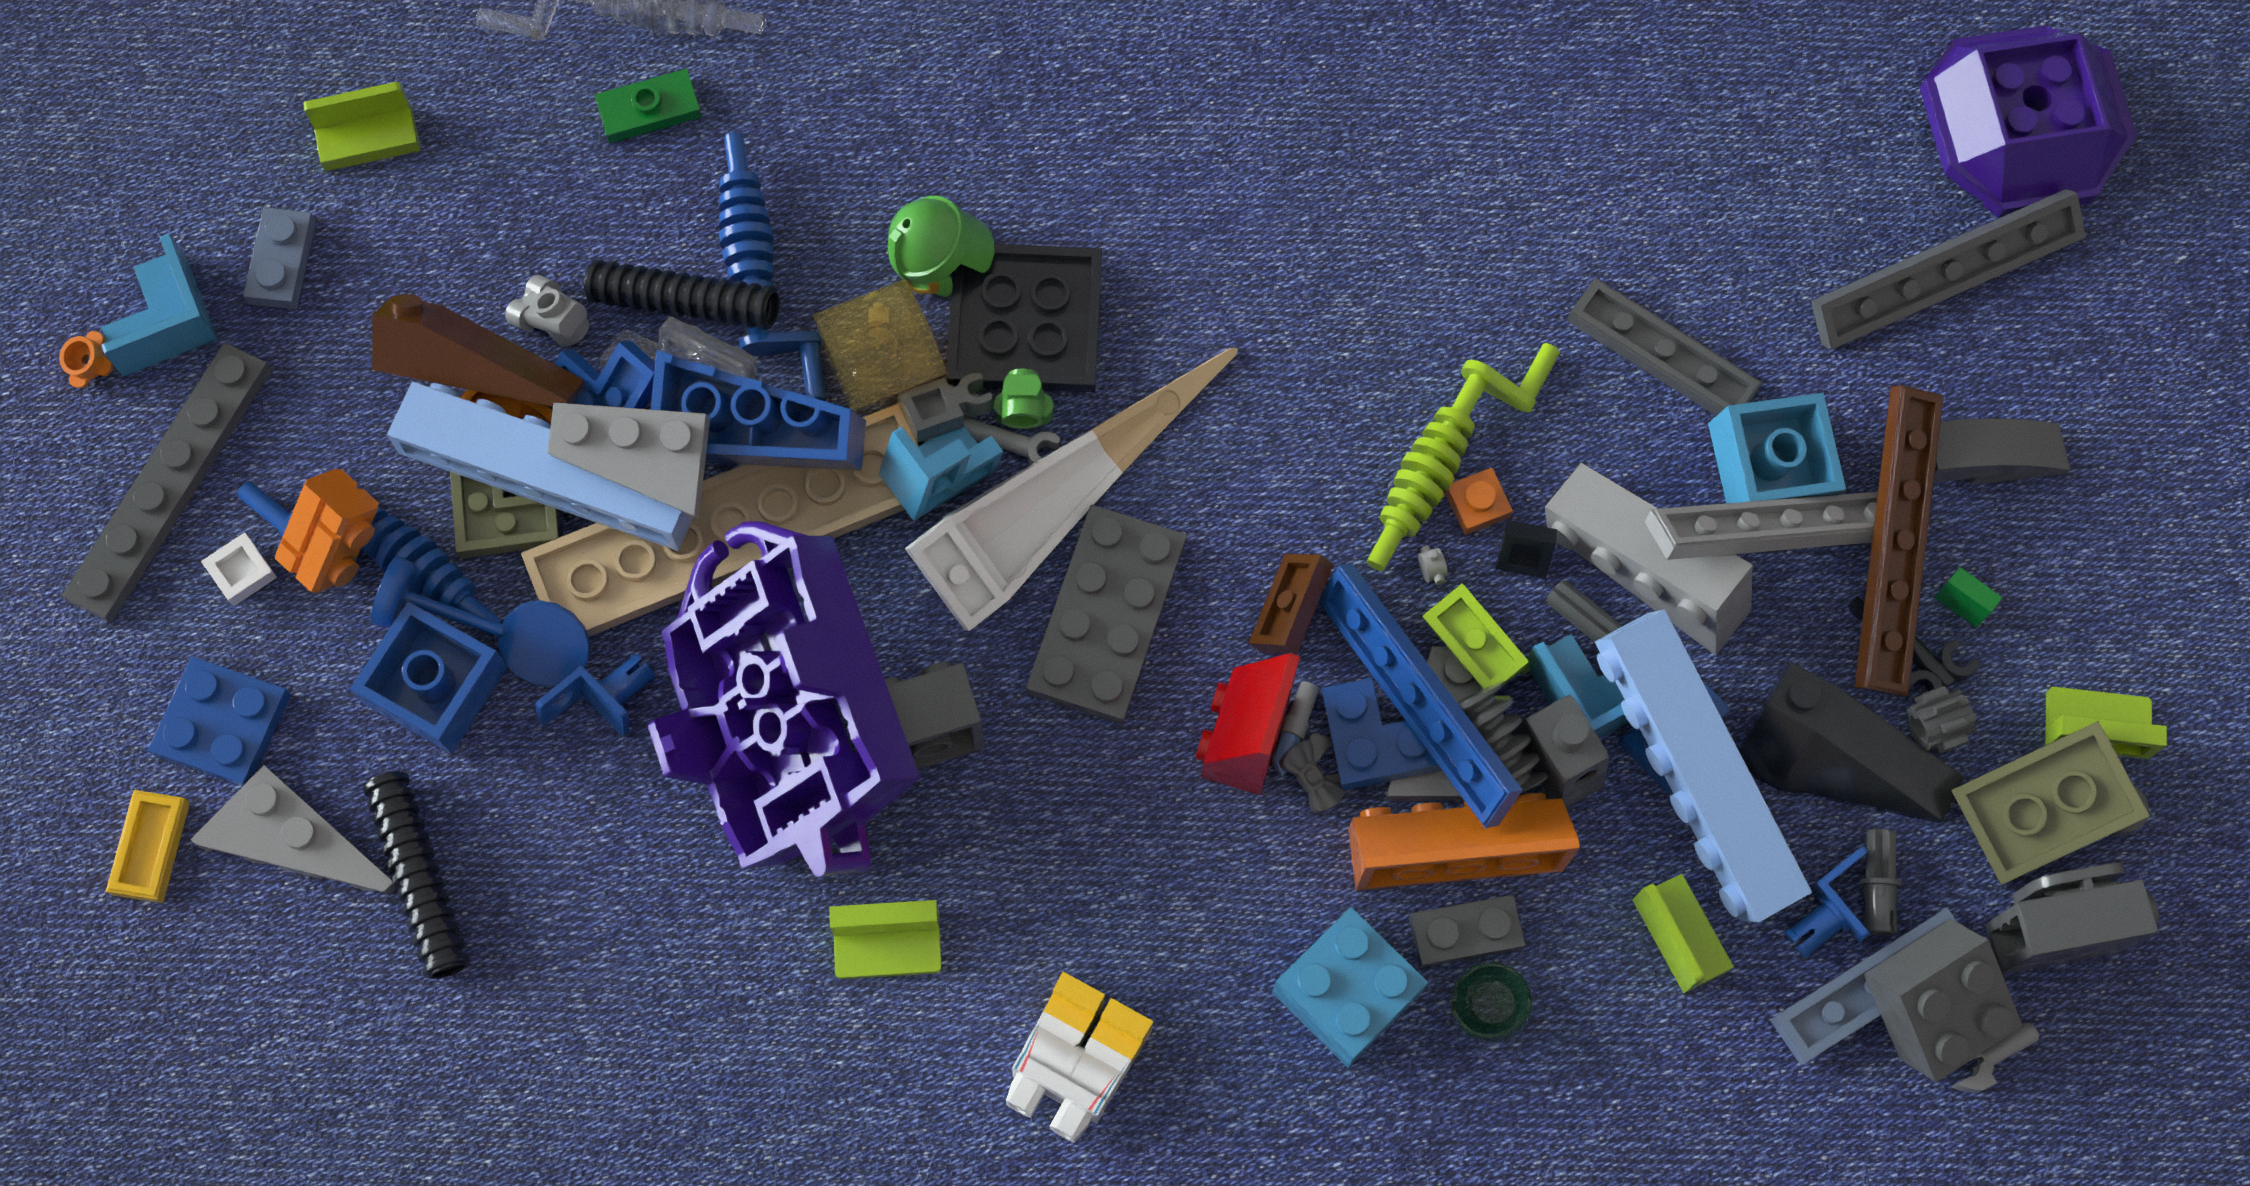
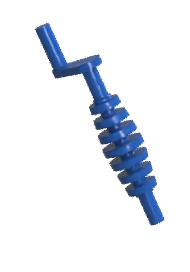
M739 132L728 133L724 136L728 173L724 174L719 180V191L722 193L719 197V209L721 211L719 214V228L721 229L719 232L720 247L724 249L722 256L725 265L728 266V279L733 281V283L744 281L747 285L758 283L762 288L766 285L773 286V283L770 282L773 279V264L771 263L774 258V247L771 245L774 241L773 229L769 226V214L767 209L764 208L766 204L764 195L759 190L761 188L759 176L755 172L748 171L744 135ZM757 326L747 328L748 335L739 340L741 354L759 357L800 351L806 396L826 401L820 353L822 341L819 332H768V330H761Z
M248 481L244 483L238 490L237 496L278 530L279 535L283 537L293 511L289 513L253 482ZM378 506L371 524L375 528V533L371 540L363 547V550L371 559H376V564L384 573L394 557L405 558L415 567L412 593L501 624L503 623V620L474 598L475 584L468 577H463L461 569L455 563L450 562V558L442 549L437 548V544L426 535H421L420 531L412 526L405 525L397 517L389 516L387 511ZM484 632V633H486L489 637L495 636V635H493V634Z

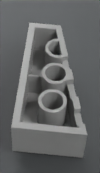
M1580 463L1545 506L1547 527L1557 529L1556 542L1564 548L1573 549L1653 610L1665 609L1672 624L1716 656L1751 612L1753 565L1735 554L1667 560L1645 524L1651 509L1658 508Z

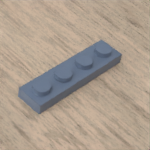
M1948 908L1934 915L1770 1020L1800 1065L1805 1064L1881 1015L1864 973L1949 919L1957 922Z

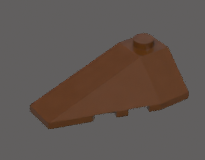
M393 295L372 315V370L551 407H553V402L572 404L584 390V379L442 305L423 302L416 295Z

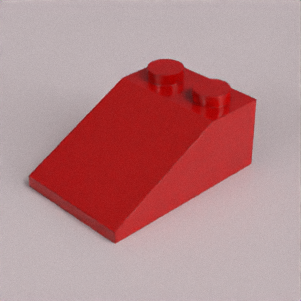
M1288 653L1233 668L1228 684L1219 681L1210 709L1212 712L1219 713L1214 731L1203 730L1195 759L1204 761L1202 778L1261 796L1280 734V728L1289 705L1300 660L1299 655Z

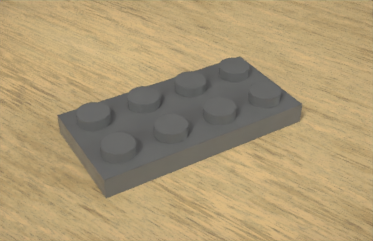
M1091 504L1026 686V694L1124 725L1186 544L1187 534Z

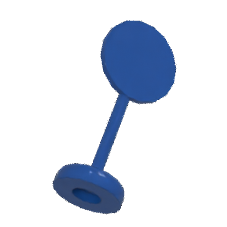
M399 556L394 557L387 567L372 607L371 623L383 628L391 627L406 603L410 602L424 611L498 636V647L506 665L515 675L535 685L556 686L580 666L584 668L590 655V639L584 624L572 611L563 606L541 600L522 603L510 611L501 624L412 593L415 567L409 560Z

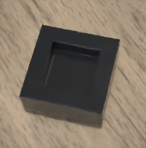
M1507 520L1497 554L1496 569L1546 578L1556 545L1557 529Z

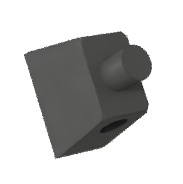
M1570 694L1526 717L1511 732L1512 734H1529L1531 741L1521 752H1537L1540 760L1532 770L1534 772L1544 771L1547 773L1548 778L1541 784L1550 799L1562 798L1565 807L1568 808L1604 787L1610 759L1608 752Z

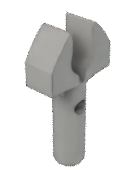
M2030 1023L2022 1024L2023 1027L1970 1060H1977L1978 1062L1973 1068L1972 1076L1956 1083L1952 1088L1964 1092L1979 1093L1996 1084L1997 1082L1992 1075L1994 1065L2036 1043L2039 1039L2037 1029Z

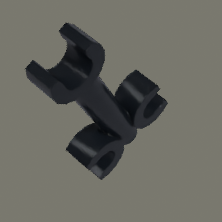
M1856 596L1848 604V608L1855 618L1862 621L1864 602ZM1915 635L1912 662L1920 670L1911 674L1909 689L1917 684L1923 685L1928 692L1943 686L1947 688L1954 681L1960 682L1970 677L1977 670L1980 663L1975 659L1966 667H1958L1952 662L1951 654L1961 644L1957 639L1947 643L1936 657Z

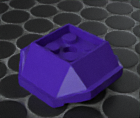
M2046 25L1953 39L1920 87L1944 174L1962 189L1983 201V206L1997 218L2006 216L2065 189L2078 193L2080 205L2091 204L2137 137L2111 51L2090 43L2081 34L2064 33ZM2025 104H2029V105L2033 106L2037 111L2032 110L2030 107H2027Z

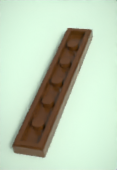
M1904 385L1890 388L1854 686L1857 689L1896 697L1908 696L1944 398V395Z

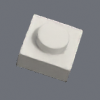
M245 532L201 561L233 606L277 578Z

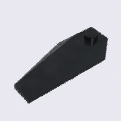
M1790 662L1776 679L1738 750L1751 776L1777 790L1791 793L1801 791L1825 796L1826 800L1844 803L1849 801L1876 807L1878 811L1936 823L1943 821L1954 799L1951 790L1959 787L1964 779L1961 774L1839 687L1793 662Z

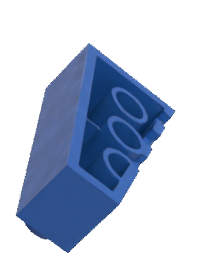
M656 350L651 410L707 414L710 417L705 463L862 470L866 420L853 410Z

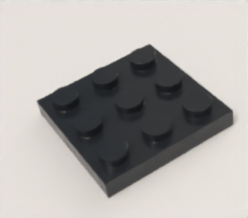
M994 244V257L990 268L986 272L981 273L963 264H960L953 271L946 381L948 384L958 386L961 379L966 375L981 373L983 388H1003L1004 380L1010 371L1015 369H1031L1038 373L1043 390L1095 392L1102 248Z

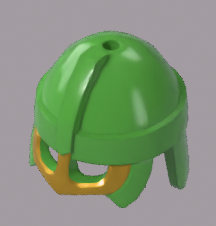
M927 196L910 202L895 214L890 223L888 232L890 263L895 272L905 280L914 293L937 294L949 297L953 289L952 279L949 275L960 264L981 273L986 272L991 266L995 247L993 236L988 226L980 219L963 211L958 205L945 197Z

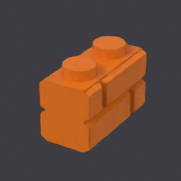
M335 468L305 481L275 555V559L286 570L297 574L295 578L310 592L319 593L333 586L342 587L350 582L359 569V565L355 561L360 549L371 540L375 533V528L371 524L378 510L379 503L364 489H358V483L342 469Z

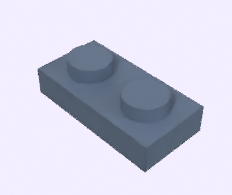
M263 207L243 297L249 305L297 310L316 225V219L311 212Z

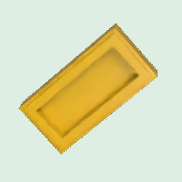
M139 790L133 791L107 884V893L114 896L163 903L190 805L187 799Z

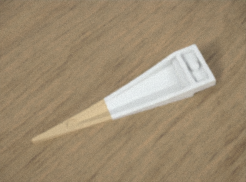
M1228 348L945 515L940 522L905 548L964 630L970 631L1016 593L1043 560L1086 514L1090 505L1096 503L1170 422L1237 355L1238 348Z

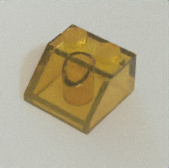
M906 279L812 314L848 408L852 410L859 409L948 374L930 326Z

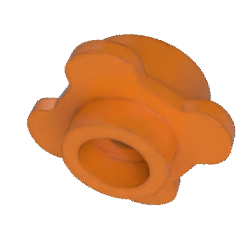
M91 331L86 337H73L61 348L59 355L60 365L66 373L70 374L69 382L72 386L83 389L88 386L90 380L99 375L106 377L112 372L114 365L104 355L102 344L106 342V338L102 333Z

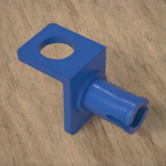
M637 654L631 655L625 663L602 681L594 679L580 666L535 703L537 721L543 727L583 696L624 737L629 732V715L621 705L645 685L654 681L655 675L646 662L640 667L639 663L642 662V658ZM566 692V694L556 704L552 706V704Z
M1864 845L1811 887L1819 897L1820 905L1790 929L1788 928L1784 931L1791 944L1808 931L1812 933L1808 939L1796 947V950L1803 957L1808 958L1811 956L1813 951L1841 929L1845 932L1848 931L1858 943L1870 935L1864 925L1829 886L1831 881L1868 852Z

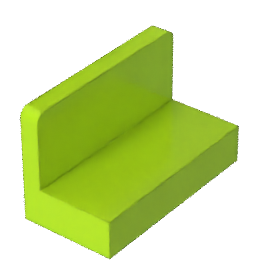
M392 82L327 96L303 103L305 114L314 128L319 159L325 172L421 151L413 108L400 82Z
M1463 583L1422 616L1482 689L1504 681V684L1500 687L1502 688L1519 673L1524 676L1531 670L1527 658Z
M2051 687L2046 692L2045 746L2097 721L2101 724L2117 756L2149 759L2167 746V726L2152 724V701L2149 697Z
M1679 874L1657 886L1652 883L1642 888L1635 896L1633 902L1683 994L1734 968L1683 874Z
M936 900L829 906L830 929L834 936L835 975L838 979L936 974L941 971L940 921Z

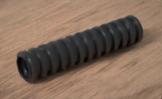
M602 259L593 260L589 264L584 276L583 287L585 296L589 302L595 304L600 302L608 306L616 304V306L621 308L630 306L634 310L644 309L652 313L658 311L665 315L672 313L677 317L686 315L690 319L700 317L704 321H712L714 319L718 323L724 324L729 322L734 326H739L743 323L747 328L757 326L761 330L771 329L779 314V295L776 288L771 285H766L762 288L758 283H751L749 285L744 281L733 283V281L726 278L719 281V279L713 276L706 278L700 274L691 276L686 272L676 274L673 270L662 271L654 267L648 269L641 265L634 267L628 263L620 265L615 261L606 263Z
M400 771L386 772L370 779L362 789L364 795L371 798L367 804L369 810L375 813L372 817L374 826L381 827L377 832L379 841L386 842L382 847L384 856L391 857L387 865L389 871L395 872L392 877L394 886L401 888L397 892L398 899L406 903L402 907L405 917L411 918L407 922V927L410 932L415 933L412 938L414 947L421 949L417 953L419 962L426 964L422 968L423 976L430 979L445 978L462 971L470 963V959L467 953L461 952L465 944L463 938L456 937L460 932L458 923L451 922L455 917L454 910L451 907H446L450 902L449 895L441 891L445 886L442 877L436 876L440 871L437 862L431 861L435 856L432 847L426 846L430 842V838L427 832L421 831L425 827L423 818L417 816L420 808L418 803L412 801L415 797L414 790L411 787H407L410 783L409 775Z

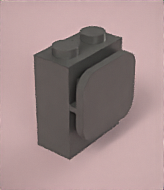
M2121 862L2060 872L2033 880L2012 894L2015 905L1985 925L1995 958L2002 975L2121 953L2159 932L2157 928L2159 911L2156 901L2151 894L2146 892L2143 879L2117 884L2115 881L2126 875L2124 865Z

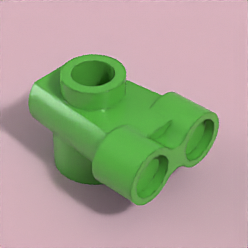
M1015 369L1008 373L1004 380L1002 393L994 400V415L999 423L1012 428L1028 429L1044 426L1053 419V400L1048 394L1044 393L1036 371L1031 369Z

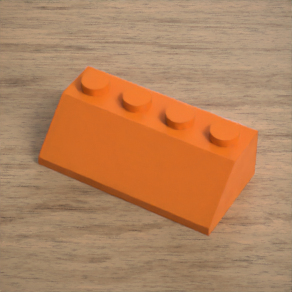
M1544 793L1520 795L1499 826L1484 828L1466 802L1463 803L1464 807L1443 809L1442 803L1431 802L1415 805L1411 808L1412 812L1391 814V809L1387 807L1365 809L1360 812V817L1352 818L1348 829L1356 891L1563 872L1580 849L1579 839L1562 798L1547 800Z

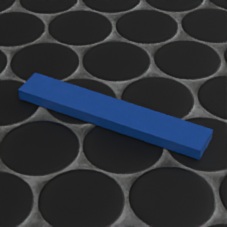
M1352 563L1339 565L1323 591L1319 604L1484 828L1499 826L1523 789Z

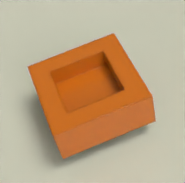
M1493 468L1455 481L1450 489L1444 491L1464 535L1506 520L1513 513Z

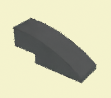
M1993 418L1941 421L1934 483L1969 479L1970 485L2063 475L2070 472L2059 424L2034 420Z

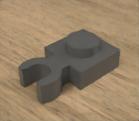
M972 373L963 377L959 385L952 388L949 387L944 377L899 392L898 405L918 443L964 427L965 413L974 416L989 413L993 409V396L991 393L982 396L971 395L974 392L983 390V377L981 373Z

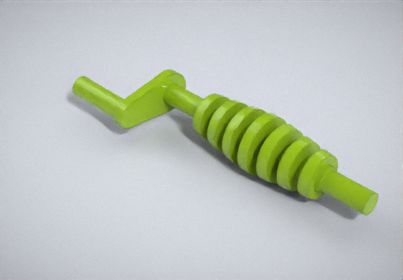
M1549 343L1542 344L1519 387L1485 363L1477 360H1467L1461 369V374L1466 379V382L1453 406L1439 408L1433 417L1435 422L1428 423L1422 431L1423 437L1416 439L1411 446L1412 452H1407L1400 463L1402 469L1397 471L1393 481L1395 487L1390 489L1386 499L1390 506H1384L1379 516L1385 528L1366 561L1370 567L1378 571H1384L1401 539L1406 536L1414 537L1421 528L1419 522H1424L1433 512L1432 507L1437 506L1443 499V491L1450 489L1454 482L1453 474L1458 472L1461 464L1459 456L1465 454L1468 446L1466 438L1472 436L1475 428L1474 422L1470 419V414L1483 391L1520 411L1531 412L1536 404L1535 398L1560 354L1557 347Z

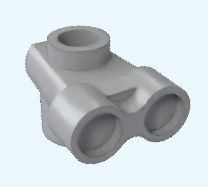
M535 275L528 280L524 296L510 302L505 312V317L509 324L524 331H532L534 328L544 330L559 346L563 347L579 342L589 329L586 308L562 293L557 282L541 275Z

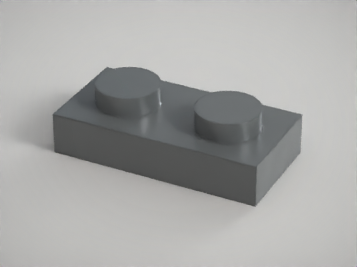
M1514 895L1415 912L1409 916L1420 969L1523 950L1526 946Z

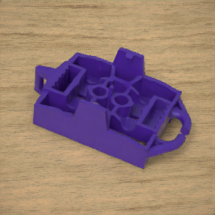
M761 521L743 522L725 533L727 544L733 549H739L745 544L754 543L759 547L762 558L752 560L712 589L713 574L717 566L729 556V549L724 542L720 540L712 542L699 555L691 571L677 620L661 631L665 641L669 673L682 711L656 718L648 724L663 774L667 778L707 785L721 826L738 856L742 869L783 865L803 856L812 873L817 877L866 872L870 869L871 857L865 825L920 779L917 767L833 536H808ZM786 567H791L794 570L799 594L804 597V608L809 619L807 623L805 622ZM765 632H766V634H767V637H768V640H769V643H770V646H771L772 651H770L769 648H768V645H767V642H766V639H765V636H764V633H765ZM835 703H839L843 717L848 720V731L858 752H852ZM836 843L841 853L832 854L830 844Z

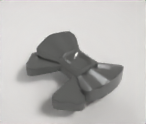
M1315 733L1309 735L1307 740L1289 748L1281 757L1279 765L1281 769L1296 775L1297 781L1308 792L1311 811L1319 813L1335 806L1347 790H1342L1339 773L1325 776L1316 764L1331 745L1332 738Z

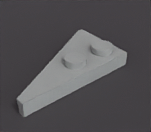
M264 765L191 838L197 846L204 850H215L239 856L247 861L259 864L275 865L283 870L319 879H331L370 892L378 891L392 894L397 888L389 877Z

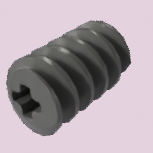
M1504 681L1471 694L1457 703L1523 789L1522 792H1525L1545 781L1548 775L1544 771L1529 772L1539 762L1540 758L1537 752L1521 753L1531 741L1528 733H1511L1519 726L1522 719L1519 714L1503 715V712L1513 703L1511 695L1494 696V693L1504 684Z

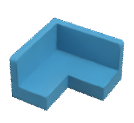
M170 234L160 237L166 255L133 267L148 309L101 327L106 338V343L102 344L104 355L122 376L218 340L187 257Z
M965 426L936 436L917 447L906 431L900 427L891 434L879 475L912 520L915 521L995 473L1003 450L992 435L977 443Z
M1572 634L1548 647L1544 642L1533 646L1527 658L1530 663V672L1550 704L1570 694L1575 699L1598 738L1629 723L1621 706V702L1625 699L1616 682H1610L1605 675L1597 676Z

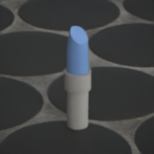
M1303 681L1300 683L1290 712L1285 716L1280 728V738L1272 757V763L1281 777L1287 771L1280 768L1279 761L1289 748L1303 742L1309 727L1308 720L1320 691L1318 686L1310 682Z

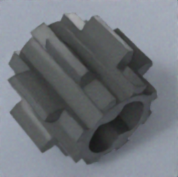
M1946 686L1926 692L1921 696L1915 697L1916 705L1907 709L1909 719L1907 721L1914 739L1927 751L1935 748L1937 753L1941 754L1969 743L1967 736L1975 733L1977 730L1975 726L1976 716L1970 706V701L1958 689L1948 692Z

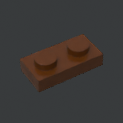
M1284 554L1249 644L1261 653H1292L1297 655L1324 591L1333 564L1320 554Z

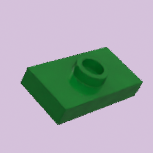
M687 68L594 94L609 144L702 117Z

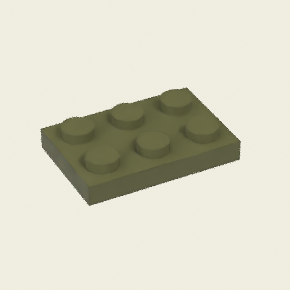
M2099 721L1951 790L2001 885L2150 816Z

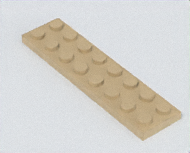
M896 404L863 417L866 420L862 470L742 465L704 480L699 519L693 518L679 551L595 523L521 553L538 599L557 603L572 611L584 624L588 637L682 600L697 558L715 540H720L726 544L729 549V556L717 566L713 574L712 587L725 581L752 560L761 559V551L756 544L748 543L739 549H733L725 540V533L743 522L761 521L808 536H833L834 539L905 510L880 477L879 471L893 431L902 427L915 445L919 447L899 405Z

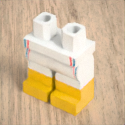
M1062 972L1053 989V994L1012 1067L1014 1080L1006 1099V1105L1031 1118L1044 1095L1062 1104L1050 1124V1129L1061 1137L1075 1143L1088 1128L1091 1121L1096 1124L1098 1123L1106 1106L1151 1034L1154 1021L1111 998L1084 1048L1081 1047L1104 1006L1105 994Z

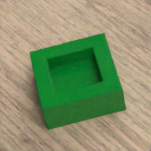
M1959 567L1934 598L1977 628L1990 615L2003 597Z

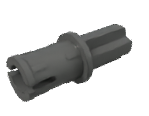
M1872 829L1866 835V849L1868 850L1866 853V878L1859 879V886L1864 887L1863 925L1870 935H1897L1898 888L1902 887V881L1896 879V833L1889 829Z

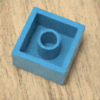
M1824 393L1729 405L1708 423L1726 503L1839 495L1846 490Z
M1350 907L1275 982L1272 993L1349 1068L1422 994L1429 982Z

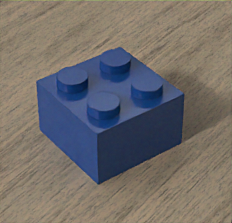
M407 602L350 690L367 707L452 754L508 666L496 650L414 604Z

